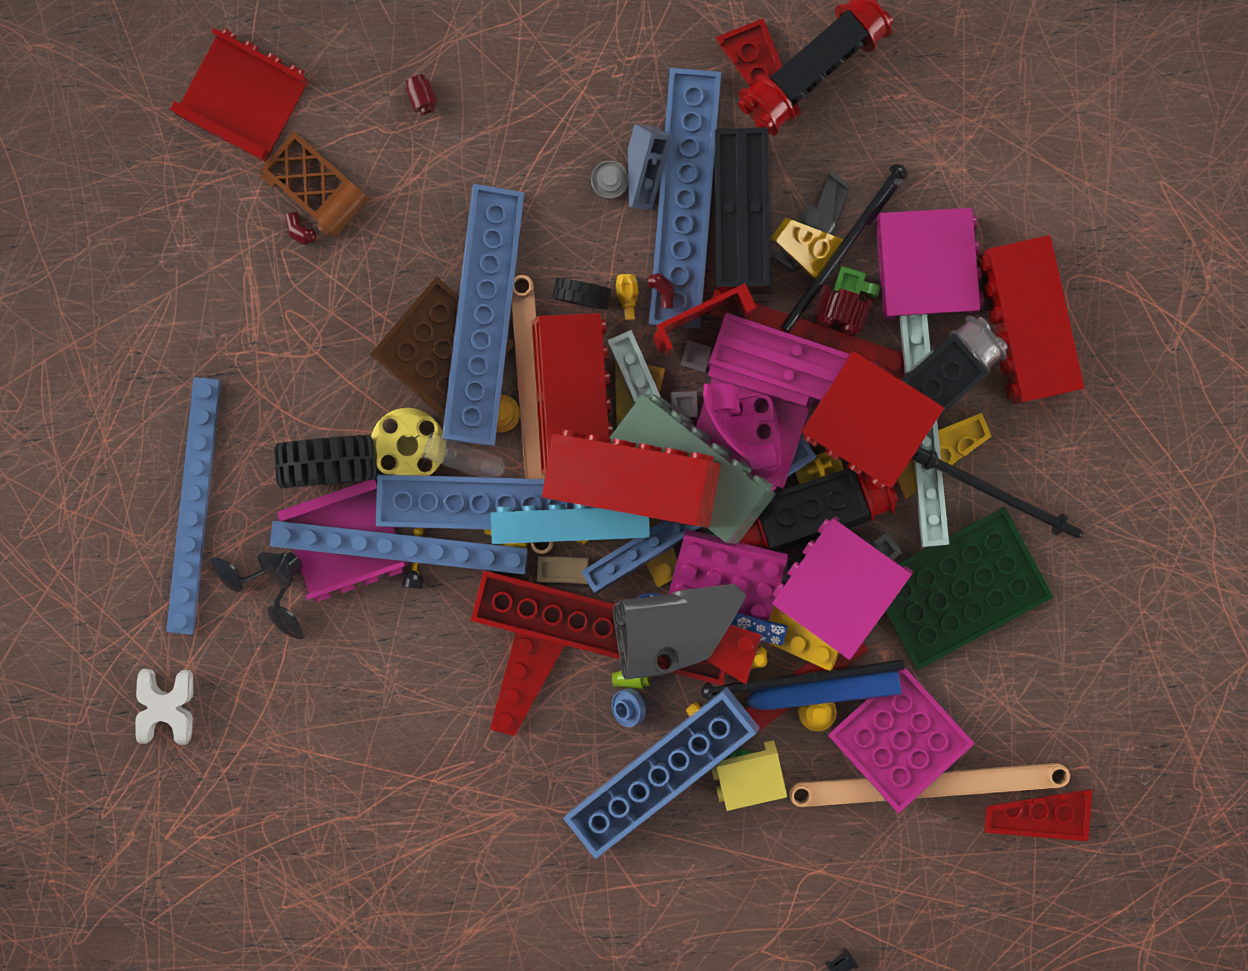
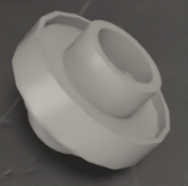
M604 161L598 164L591 175V185L594 192L604 199L620 197L628 187L626 169L615 161Z

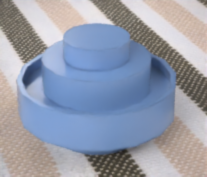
M631 688L618 691L612 699L613 714L621 725L633 727L643 722L646 707L642 696L637 691Z

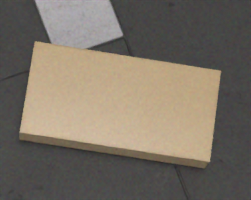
M538 556L537 582L588 584L581 571L589 567V558Z

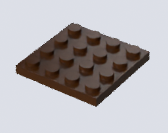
M436 276L371 352L370 356L444 418L459 295ZM508 337L506 345V354L515 345V343Z

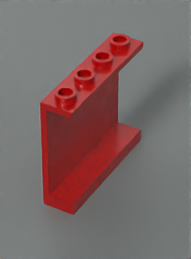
M213 28L211 33L215 36V39L182 101L180 103L174 101L169 110L175 115L266 163L309 81L303 76L305 72L298 67L290 65L288 68L280 64L282 60L269 52L267 55L258 52L259 47L247 40H245L244 44L237 41V36L227 29L223 28L222 31Z
M746 284L735 287L657 324L653 341L659 353L664 352L666 357L672 353L673 346L667 335L668 333L731 303L739 317L744 319L750 318L757 307Z
M852 350L808 422L801 429V433L805 434L803 439L816 447L819 443L827 448L825 453L838 461L840 458L848 461V467L860 475L865 472L872 477L870 481L878 487L884 489L887 486L892 489L944 410V407L860 353Z

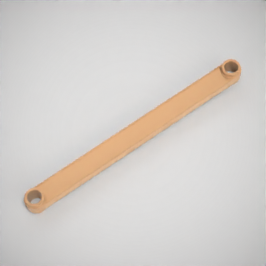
M518 275L514 278L512 314L525 479H545V475H541L531 323L536 318L534 285L530 277ZM520 280H525L529 283V289L525 293H519L515 290V285ZM530 542V545L534 552L545 554L551 550L553 542H549V546L544 550L538 549L535 546V542Z
M1060 763L944 771L916 798L1060 788L1068 784L1070 773ZM1061 769L1063 772L1062 778L1059 781H1053V772ZM865 777L799 782L791 786L789 790L790 800L798 807L886 801ZM798 789L807 790V797L804 800L800 801L794 798V794Z

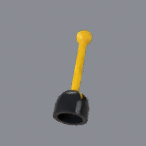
M416 527L414 529L415 536H422L424 534L423 528ZM413 562L412 570L404 575L402 587L423 589V576L417 571V562Z

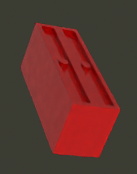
M1051 235L989 248L981 253L977 264L980 266L981 274H984L986 282L983 285L985 299L990 300L991 309L988 311L990 322L992 325L995 324L997 332L994 335V342L997 350H1001L1002 360H1000V369L1002 374L1007 377L1008 385H1005V392L1008 400H1012V404H1018L1085 389Z
M601 313L538 316L531 321L541 475H546L553 434L562 435V430L586 434V439L588 434L604 438H610L613 434L612 424L608 423V413H611L610 397H606V387H609L610 379L609 372L605 371L604 361L608 360V349L606 345H603V335L606 334L605 319H601Z
M562 430V435H552L542 498L694 526L710 527L721 463L713 462L714 456L691 452V457H687L688 452L672 448H665L663 453L662 447L639 443V448H636L637 443L613 439V444H611L610 438L588 434L586 439V434Z

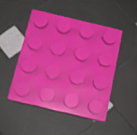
M686 529L668 595L687 589L735 584L746 595L737 613L769 621L773 608L772 603L776 598L772 594L781 583L788 554L740 542L738 544L726 543L720 537Z
M906 668L898 670L901 695L866 699L827 735L898 814L975 744Z

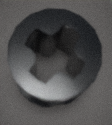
M846 948L843 949V953L831 962H825L830 971H850L853 968H859Z

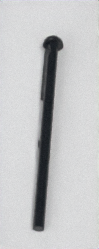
M894 164L889 168L891 175L781 325L783 330L789 333L834 269L842 263L841 259L865 226L872 224L901 182L907 178V170L903 165Z
M902 659L832 669L831 671L824 670L747 681L746 684L738 682L724 684L723 686H711L707 682L702 686L701 694L705 700L709 701L726 687L734 694L904 670L905 666Z

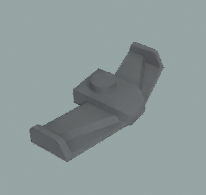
M829 172L817 208L808 203L797 219V222L834 235L850 190L849 184L833 172ZM782 249L773 256V259L792 272L799 267Z

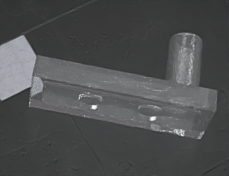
M430 433L422 458L476 477L496 478L505 470L504 463L502 462L503 458L456 441L442 440V436Z

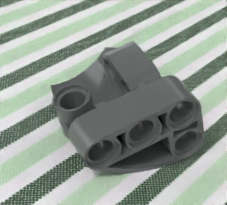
M735 584L681 590L669 595L620 600L614 604L613 617L624 679L662 676L707 660L726 633L746 595ZM658 657H663L666 660V669H661L658 666Z

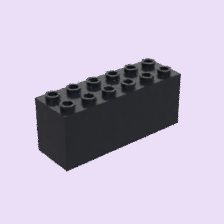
M768 127L715 129L717 288L723 294L745 283L751 295L773 294V241L770 239L773 235L771 138Z

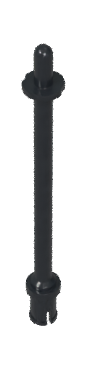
M919 446L911 460L921 464V467L925 470L935 468L1052 526V534L1058 536L1064 532L1075 538L1083 536V531L1080 528L1067 523L1068 516L1062 513L1055 517L939 459L937 452L932 449L928 451Z

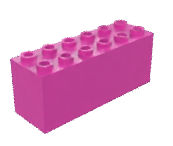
M725 313L706 368L710 369L712 366L809 396L813 400V404L818 405L847 361L849 354Z

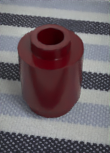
M424 74L407 79L405 81L407 85L405 90L413 111L416 113L420 112L421 115L433 112L435 110L434 106L438 104L429 79H426Z

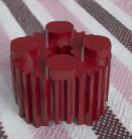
M824 285L813 314L817 318L816 324L828 328L831 325L841 327L840 332L855 336L857 332H863L872 301L868 299L865 302L858 300L859 294L846 289H840L837 293L829 291L830 286Z

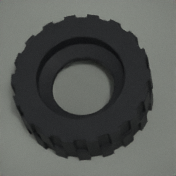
M556 278L552 299L590 308L608 310L612 289L577 280Z

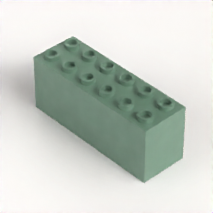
M642 394L610 436L611 444H613V439L637 443L636 448H639V443L662 447L663 453L665 448H672L688 452L687 457H691V452L714 456L713 462L721 463L710 527L707 528L726 543L738 544L776 495L771 490L773 485L761 476L758 477L757 475L753 476L750 474L753 469L741 460L738 461L735 458H730L732 453L723 445H718L715 442L711 443L712 437L701 428L691 427L692 421L680 412L671 411L672 405L659 396L658 398L654 394L651 397Z

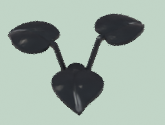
M261 552L258 555V561L262 570L247 577H240L238 570L229 562L215 557L211 558L214 570L221 582L235 592H240L243 589L242 583H246L265 573L269 575L281 587L273 603L274 606L267 608L271 621L284 634L296 639L305 638L302 635V630L296 617L289 610L280 606L281 598L286 589L291 586V582H293L292 576L302 568V563L295 554L291 552L287 554Z

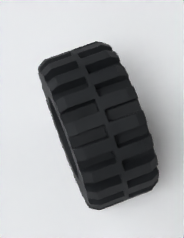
M370 435L277 443L273 449L276 481L280 488L374 480L377 475L374 440Z

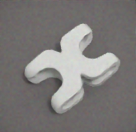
M141 669L137 678L136 697L141 704L147 706V709L139 712L136 717L137 742L140 744L150 742L154 737L156 724L163 721L172 727L174 741L179 745H187L191 740L193 717L191 712L183 708L182 705L189 702L193 697V673L190 670L180 671L176 675L174 689L167 693L161 691L157 686L153 670Z

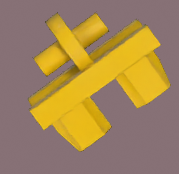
M824 452L816 455L814 461L796 471L795 474L799 484L844 470L840 459L838 461Z

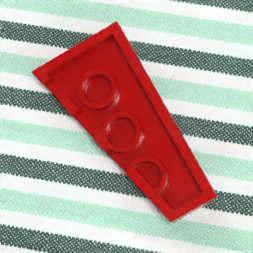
M764 18L715 38L749 87L755 83V77L758 74L770 78L782 67ZM796 104L793 108L796 117L801 116V111L798 104Z
M730 624L721 641L706 661L746 684L761 634Z
M515 633L490 730L515 736L565 645Z
M1084 789L986 805L984 832L1089 842L1093 790Z

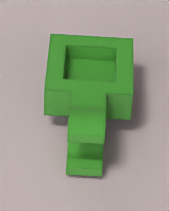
M841 266L833 292L837 293L840 289H846L857 294L861 292L870 297L877 298L881 286L865 282L866 273Z

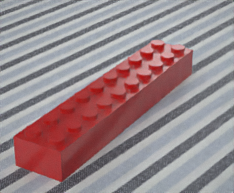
M483 570L470 621L620 659L613 617L615 602L495 571ZM658 657V666L661 669H666V660L663 657ZM706 660L671 672L723 686L726 672Z

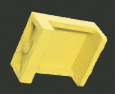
M774 740L764 742L765 751L725 759L712 768L714 780L719 779L721 786L716 787L719 802L725 801L727 811L787 797Z

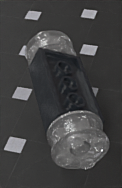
M967 316L965 318L966 323L957 331L951 330L949 336L900 378L941 404L944 410L940 416L979 381L991 373L990 368L997 361L1007 359V344L1000 337H995L990 331V325L982 317L976 319L973 316Z

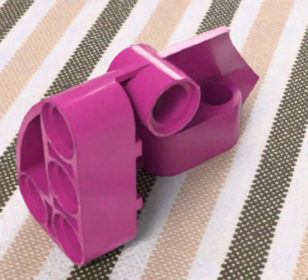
M704 384L703 398L714 425L727 443L741 456L749 460L751 469L762 468L765 471H774L779 468L782 457L777 407L773 399L760 393L739 396L738 388L733 384ZM761 401H768V410L764 413H758V404ZM739 404H742V406H743V411H742V413H741L739 416H733V415H735V414H739V413H740V405H739ZM765 426H770L771 435L767 439H761V429Z

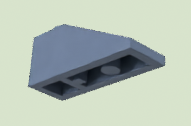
M634 124L628 146L629 207L652 210L672 138V135L655 126Z

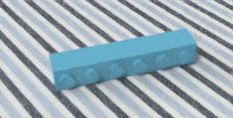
M565 504L549 505V510H539V505L523 506V511L513 512V507H497V512H491L492 544L650 538L649 517L602 508H591V506L575 504V509H565Z

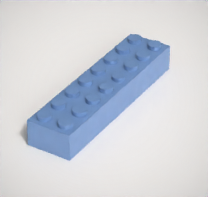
M726 687L572 808L563 819L596 859L753 737L760 727L728 687Z

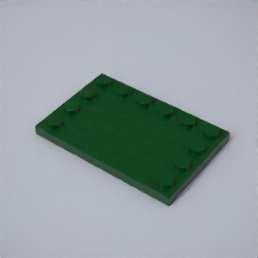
M1001 507L949 535L948 545L928 546L897 563L902 567H908L913 573L885 613L917 671L1054 598L1005 507Z

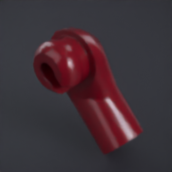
M297 212L284 215L289 236L302 245H308V243H313L316 240L314 230H307L300 226Z
M656 273L655 275H650L647 279V284L650 288H655L661 293V308L673 309V284L663 274Z

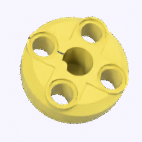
M400 408L383 416L376 424L371 435L374 440L376 466L379 471L384 475L430 476L439 467L445 454L446 442L442 440L443 430L430 414L415 408ZM389 418L394 419L398 424V428L394 433H388L384 429V422ZM427 420L431 421L435 428L434 432L428 436L420 431V425ZM385 455H391L395 458L396 465L393 469L383 467L382 458ZM428 457L431 459L433 464L431 470L425 472L418 467L420 458Z

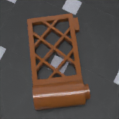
M295 132L290 135L260 169L264 173L261 178L272 188L277 184L320 223L317 228L327 237L331 234L336 237L369 200L359 188ZM295 141L299 142L302 145L303 156L289 157V148ZM307 150H308L313 156H307ZM319 160L321 162V173L308 174L307 161ZM303 161V174L290 175V162ZM285 162L286 175L274 176L270 172V169L276 163ZM337 176L342 181L336 190H326V177ZM321 177L322 191L309 192L308 178ZM304 179V192L293 193L290 180ZM280 180H286V186ZM322 195L323 204L315 212L309 207V196ZM299 197H304L305 203Z

